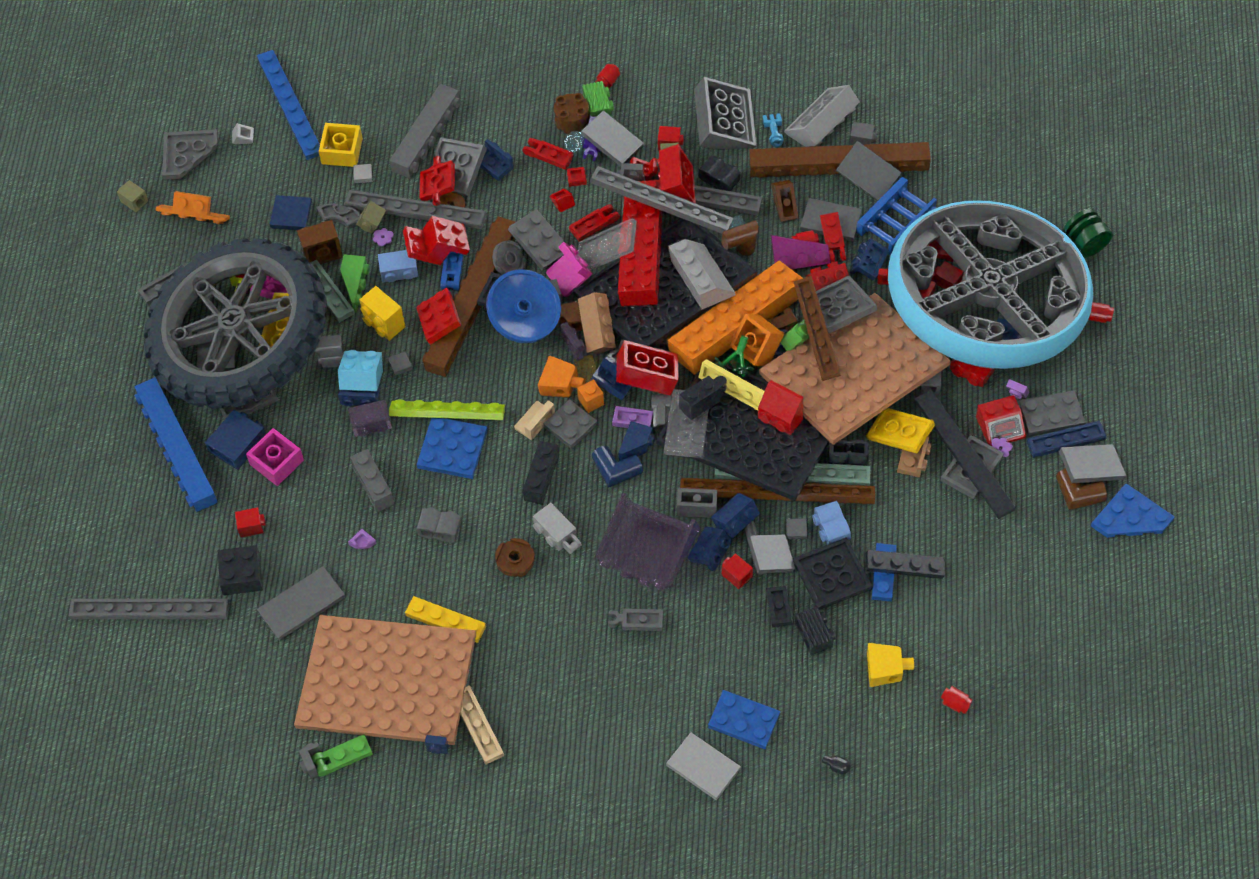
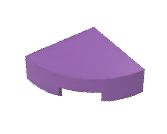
M361 529L348 543L354 548L366 549L374 546L376 540Z

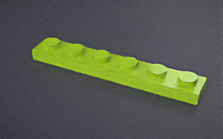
M398 399L392 401L389 408V416L503 420L505 413L504 404L461 403L459 401L445 403L442 401L424 402L422 400L405 401Z

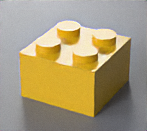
M325 123L319 147L321 164L350 167L357 165L363 140L360 126Z
M377 286L359 299L363 321L367 326L375 328L379 336L385 337L390 341L405 328L401 306Z

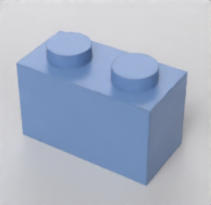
M407 250L378 254L382 282H394L396 280L419 277L416 259L409 258Z

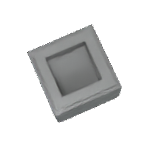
M237 123L232 131V144L253 143L254 128Z

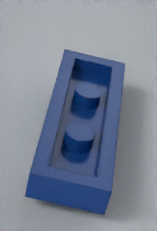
M877 543L876 551L896 553V545ZM874 572L872 600L892 602L894 574Z

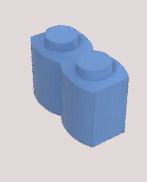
M837 501L814 508L812 518L815 526L819 525L821 529L819 534L822 542H826L828 545L846 537L848 540H851L849 526Z

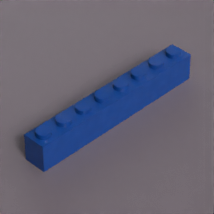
M156 377L134 386L137 392L134 395L138 405L143 404L144 408L141 409L145 419L150 418L151 422L148 423L153 434L157 432V443L160 448H165L166 451L163 452L167 463L172 462L173 466L170 468L174 477L179 476L180 478L178 484L181 491H186L188 494L185 498L189 507L194 506L196 512L218 503Z

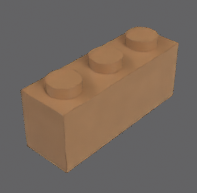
M594 292L579 298L578 303L587 353L601 354L616 348L607 294Z

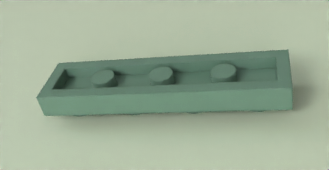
M317 260L311 262L310 264L316 270L325 288L324 294L327 297V307L336 320L340 323L354 315V309Z

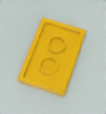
M886 408L879 414L866 437L868 440L917 454L935 426L934 420Z

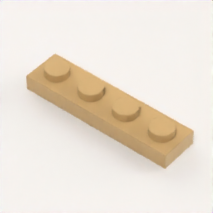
M470 685L465 687L460 715L486 765L503 757L504 753Z

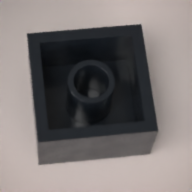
M257 545L218 550L219 586L224 596L263 591L261 555Z

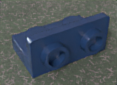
M871 238L866 243L862 242L857 250L859 254L851 263L852 269L850 273L854 274L859 271L873 281L876 279L889 249Z
M380 383L377 391L341 390L338 393L340 405L378 406Z

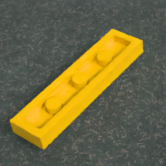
M413 596L405 611L407 617L431 626L475 630L476 643L479 642L486 628V623L415 596Z

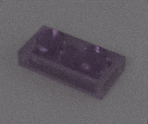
M567 322L560 324L562 338L576 360L584 359L583 350H585V346L581 339L578 340L575 329L571 328Z

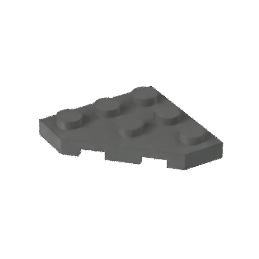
M217 129L165 132L162 166L163 180L183 178L218 148Z
M440 137L434 154L441 157V163L452 160L455 164V186L452 193L469 197L487 147L481 144Z

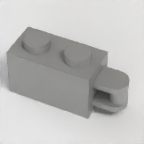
M549 503L533 516L534 529L538 534L542 533L546 537L545 539L551 547H555L558 551L564 548L571 554L582 546L577 538L576 528L552 503Z

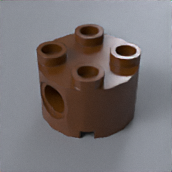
M565 94L556 98L554 113L557 129L563 130L566 134L581 133L589 122V105L583 94Z

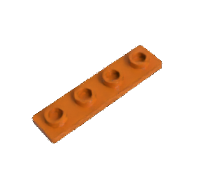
M179 191L174 192L173 206L159 205L156 207V211H160L162 215L178 214L180 218H189L191 216L196 217L198 221L213 220V223L223 224L230 219V215L210 212L211 197Z

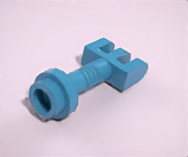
M780 113L776 114V119H774L773 114H770V120H767V116L763 115L764 128L770 127L772 133L769 138L770 144L774 147L781 146L784 139L783 135L778 133L777 126H782Z

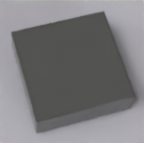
M406 352L388 358L395 376L412 370V365Z
M806 518L787 519V539H807Z

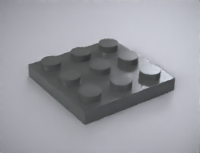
M850 276L816 291L828 334L877 311V305Z

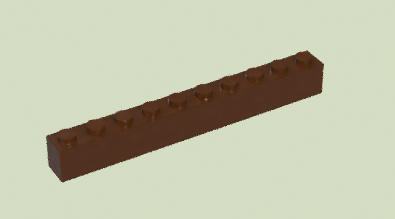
M929 142L864 145L900 172L930 169ZM854 145L749 149L750 177L839 174L836 172V169Z
M498 216L495 222L491 223L489 234L484 237L481 250L477 251L473 265L471 264L468 268L466 279H463L461 282L459 293H456L453 298L461 326L430 345L429 351L425 352L422 360L425 371L443 377L447 376L482 307L477 305V300L491 272L499 273L492 259L495 246L503 241L511 240L515 242L516 240L508 231L509 226L514 224L515 221Z

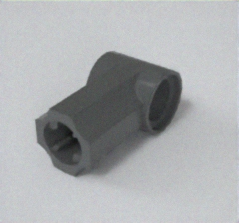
M652 395L653 430L661 432L670 419L671 395Z

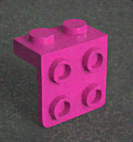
M563 242L559 249L564 255L547 270L546 274L551 280L557 279L561 294L564 297H568L573 292V289L579 287L592 273L587 267L589 266L582 257H579L578 250L573 245L569 246Z

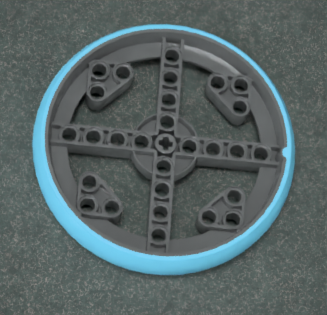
M962 201L938 207L919 217L902 233L890 256L888 267L889 290L896 310L905 324L931 348L967 364L987 368L1008 369L1043 362L1062 352L1079 336L1091 313L1093 284L1088 265L1079 249L1064 232L1051 222L1035 213L1013 205L992 201ZM979 228L977 235L978 243L992 248L1013 252L1018 249L1022 238L1039 249L1007 263L997 259L984 258L960 230ZM936 240L964 271L963 282L923 299L918 289H928L931 284L937 259V250L928 245ZM1057 267L1061 276H1055L1051 279L1044 307L1045 317L1055 321L1046 327L1017 294L1018 284ZM976 303L984 307L996 308L1022 338L1002 340L1005 331L1004 326L999 322L967 315L961 319L959 329H956L940 318Z

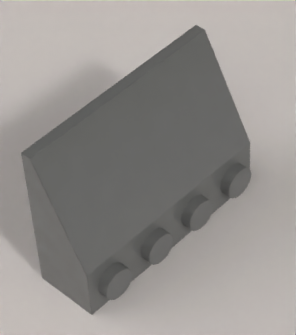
M703 77L694 88L699 145L715 150L755 148L756 137L750 89Z

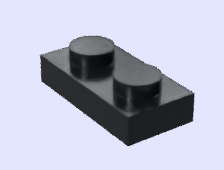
M786 586L766 588L772 627L792 625Z

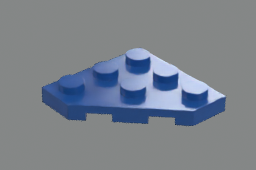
M1126 483L1094 519L1091 527L1107 538L1125 534L1126 536L1143 535V533L1153 532L1154 534H1162L1174 520V516Z

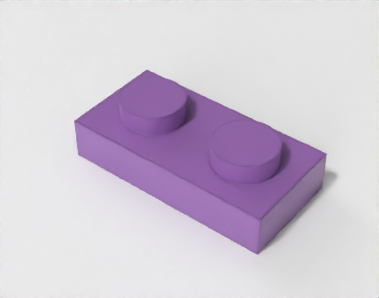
M1009 379L1006 387L1010 395H1014L1015 398L1020 400L1021 397L1027 398L1029 394L1027 386Z
M616 406L612 426L628 428L632 421L651 427L653 411Z

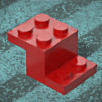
M432 216L423 230L408 226L403 230L409 258L441 265L450 251L467 255L470 251L465 226L460 222Z

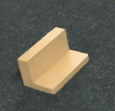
M536 401L514 426L515 430L533 440L544 427L543 423L555 413L554 404L547 401L543 405Z

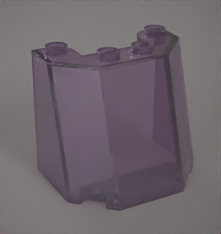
M622 492L595 558L600 566L607 569L612 568L620 572V576L630 580L632 577L638 579V583L649 587L650 584L661 590H671L700 527L694 519L688 524L632 502L626 493Z

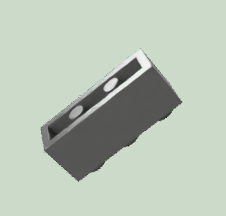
M368 449L351 456L352 467L376 512L395 505L392 493Z

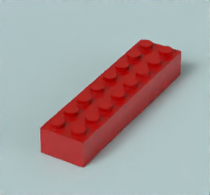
M660 180L638 181L656 189H659V185H661ZM625 196L618 281L620 305L658 304L663 211Z

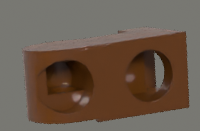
M790 307L783 310V315L774 319H766L777 329H786L787 332L798 324Z

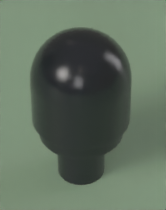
M824 755L822 763L829 765V769L843 775L850 770V762L838 755H834L833 758Z

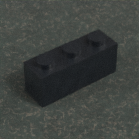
M539 441L523 487L524 501L543 505L559 458L557 444Z

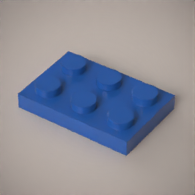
M723 690L709 721L708 728L766 749L780 716V711Z

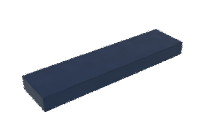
M1099 420L1028 438L1026 442L1032 457L1035 458L1059 452L1061 447H1077L1106 440L1107 436Z

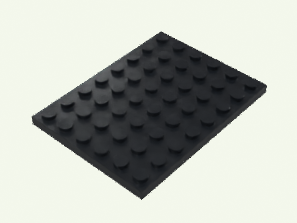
M679 218L662 229L658 304L620 305L618 295L620 258L583 282L579 287L573 289V293L578 299L594 292L607 294L613 331L626 341L654 348L716 305L701 309L671 262L668 246L684 239L704 244L734 292L757 276V271L731 249L726 250L721 240L708 229Z
M724 365L730 373L738 376V373L733 372L732 366ZM751 373L744 377L738 376L765 391L768 385L765 379ZM699 374L690 387L702 380L699 378ZM726 392L721 394V401L693 420H690L679 409L678 405L656 439L657 445L793 501L798 497L830 443L804 416L801 423L789 435L779 431L770 424L763 423L758 418V410Z

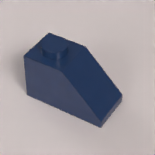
M631 421L618 453L619 461L634 454L640 456L647 453L649 446H653L655 440L653 427Z

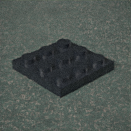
M847 537L793 558L794 565L815 607L817 606L819 610L872 590V584Z

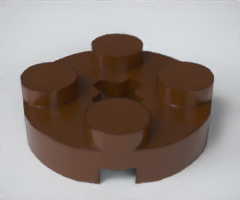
M512 538L510 541L503 542L498 546L495 552V560L498 570L503 574L511 577H524L533 567L535 555L527 541L520 538ZM518 554L519 559L512 561L510 556Z

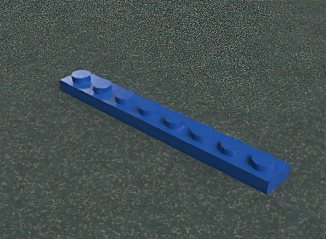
M270 50L257 55L264 74L306 160L320 156V144L274 51Z

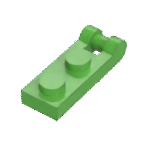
M363 734L327 751L316 753L311 759L313 764L317 765L316 771L318 775L325 776L373 755ZM330 759L331 763L326 765L324 761Z

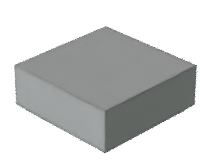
M371 164L353 165L354 183L372 182Z

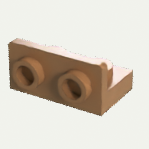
M929 436L917 454L902 450L897 473L920 478L921 471H925L928 460L925 459V455H929L932 444L928 443Z

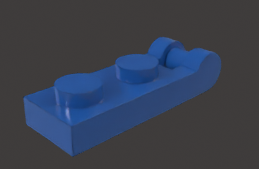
M450 251L445 258L441 276V289L453 288V290H460L464 254ZM448 278H454V281H448Z

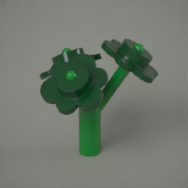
M741 335L737 350L722 363L715 357L717 360L715 364L727 370L724 365L728 363L732 366L734 373H738V376L743 377L749 375V372L754 371V368L747 367L750 365V362L744 358L743 354L748 337Z

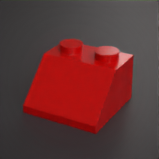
M770 380L758 406V418L763 423L770 424L779 431L791 435L803 420V396Z

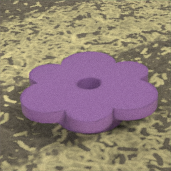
M386 228L374 231L373 241L382 247L386 243L390 244L392 242V231H387Z
M1004 437L992 440V447L1003 452L1004 457H1008L1012 444L1007 442V439Z

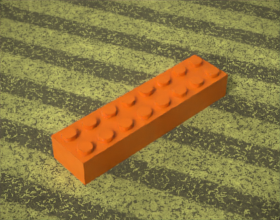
M780 260L735 291V296L721 301L669 338V352L678 354V362L695 375L700 371L703 361L707 359L713 362L715 357L718 358L731 349L730 344L745 314H758L764 319L773 318L797 301L798 296L793 281L803 278Z

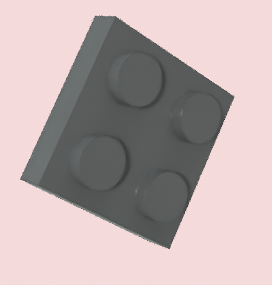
M569 399L543 425L546 430L572 449L597 426V420Z

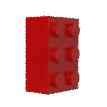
M677 144L659 150V159H657L660 167L658 176L661 181L659 190L696 204L693 165L680 145Z
M624 340L617 354L616 382L671 395L678 382V354Z

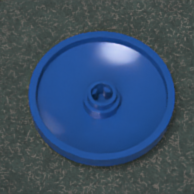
M521 269L507 272L495 281L487 296L486 309L490 322L502 336L518 343H533L548 336L556 327L561 314V303L555 287L548 279L536 272Z

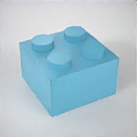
M344 351L338 369L339 390L377 391L383 373L382 352Z

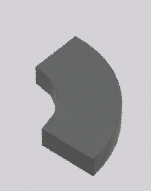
M336 203L316 207L323 222L332 220L333 222L345 225L348 229L357 226L356 223L361 216L354 208L341 206Z

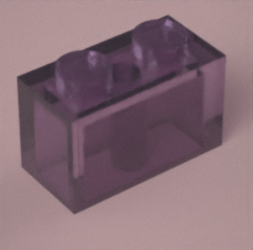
M385 400L348 408L355 437L366 436L374 432H384L392 428Z

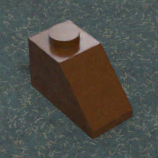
M785 180L771 183L774 203L780 221L797 219L798 211L793 182Z

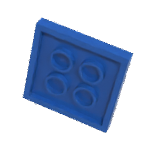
M431 418L418 458L417 468L473 479L488 431L487 426L445 418Z

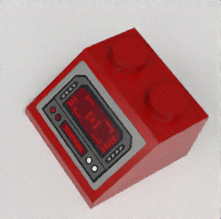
M1014 395L978 405L976 419L988 445L992 446L994 438L1001 439L1004 437L1007 439V442L1026 438L1022 412Z

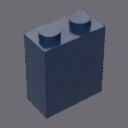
M233 410L207 439L205 444L209 453L239 470L248 459L246 453L266 435L265 428L260 422L250 420L245 413Z

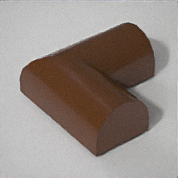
M755 220L723 231L721 241L723 247L726 250L736 247L740 254L745 256L752 255L756 247L758 223Z
M1066 468L1059 471L1056 475L1069 510L1105 502L1107 499L1106 488L1102 481L1081 486V483H1071Z

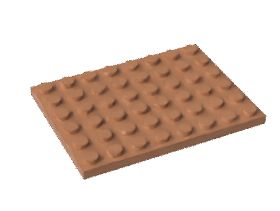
M876 293L869 297L877 305V311L829 333L841 376L822 381L810 338L797 346L796 349L786 351L759 369V374L767 382L772 380L803 396V416L833 445L950 365V360L944 354L931 348L916 336L905 324L901 316Z
M320 615L294 723L295 728L355 735L364 734L365 736L425 742L426 735L447 737L448 744L455 745L476 631Z

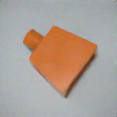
M549 356L538 382V389L542 396L570 397L573 388L584 385L586 380L585 378L578 377L575 365Z

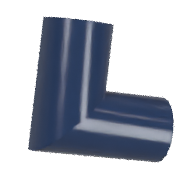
M601 446L592 453V459L608 488L643 473L642 464L636 454L617 462L608 446Z

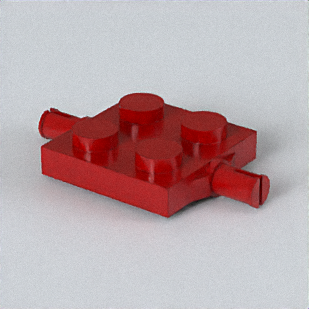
M440 156L433 158V166L420 172L421 201L433 199L432 204L435 206L440 205V197L454 191L455 164L452 160L441 163Z

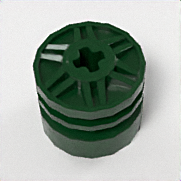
M1091 208L1078 212L1063 228V232L1072 240L1084 258L1091 257L1103 250L1113 237L1112 231L1102 222L1097 212Z

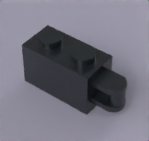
M707 376L679 394V409L690 420H693L721 401V394L726 391L727 379L724 376H718L715 379Z

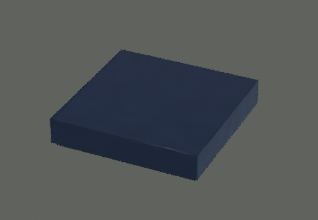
M276 195L270 228L300 230L307 227L312 198Z

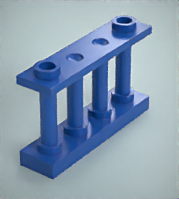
M901 177L857 222L856 233L860 236L870 231L889 244L888 255L890 256L902 233L919 217L936 209L937 199L933 198L928 204L908 191V180L904 177ZM900 197H904L922 210L915 215L898 204L897 200ZM893 208L911 221L905 227L885 214V212ZM877 220H882L900 233L895 238H892L876 227L874 223Z

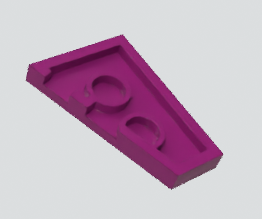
M771 235L774 264L780 260L790 269L830 263L827 244Z

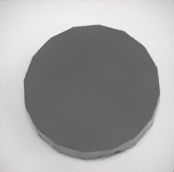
M511 240L500 242L493 250V264L501 275L513 270H523L525 267V256L521 252L523 250L516 242Z

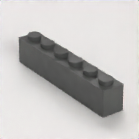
M439 84L389 160L392 172L411 178L413 173L418 171L419 164L426 158L430 147L434 146L436 138L443 132L446 122L451 120L454 110L460 106L459 90Z

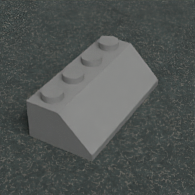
M849 85L827 88L784 132L805 147L818 146L823 142L822 139L834 131L833 128L845 120L844 117L847 114L852 113L856 109L855 106L860 101Z
M684 239L668 246L671 262L701 309L736 295L704 244Z

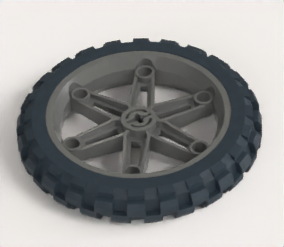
M248 238L235 239L231 241V244L226 245L225 242L211 246V250L206 253L199 252L190 258L192 260L186 266L181 265L172 273L173 278L169 282H164L157 293L159 295L158 299L152 301L148 311L150 318L145 322L144 337L146 338V342H144L145 356L148 359V365L153 375L170 394L179 400H185L188 404L199 407L206 405L209 408L246 405L250 399L260 400L271 394L270 391L277 386L282 388L291 381L289 377L294 372L299 373L307 364V356L315 352L320 342L318 337L324 331L326 322L325 312L327 311V297L324 294L325 288L321 278L306 257L300 252L281 242L273 243L269 239L255 238L252 241ZM246 274L231 300H228L213 287L234 276ZM266 276H270L283 284L289 296L258 302L263 284L267 278ZM250 285H253L246 304L243 307L240 306ZM213 296L226 306L221 313L210 301ZM201 298L213 315L182 327L187 313L194 303ZM277 309V311L252 318V315ZM289 317L282 335L270 347L256 329ZM218 326L215 330L193 335V333ZM249 331L260 343L258 348L254 347L244 338ZM228 337L229 340L220 359L216 360L224 339ZM212 342L206 361L203 364V369L193 366L183 355L181 348ZM239 344L258 358L243 367L223 372Z

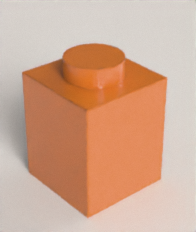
M594 379L577 388L578 400L587 413L604 405L603 392Z

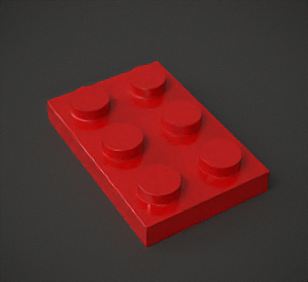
M448 288L439 291L416 307L425 338L430 345L461 326L451 292Z

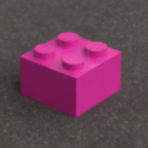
M274 428L246 453L249 464L276 486L304 461L301 449Z

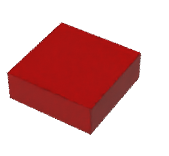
M584 167L567 169L569 187L587 185Z

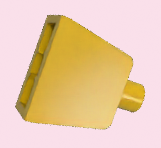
M868 643L869 687L902 681L903 670H914V658H902L900 647Z

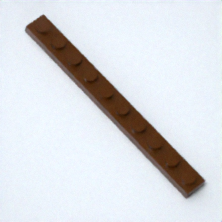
M681 478L680 488L717 490V497L733 498L736 494L740 493L751 499L791 500L745 480ZM805 483L795 501L825 503L837 501L839 503L875 504V486Z

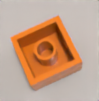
M745 314L730 347L736 351L741 335L747 336L748 341L743 353L744 358L754 366H765L771 362L785 334L761 315Z

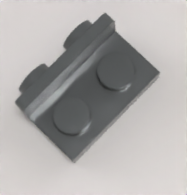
M621 163V170H618L617 174L635 181H646L643 164Z

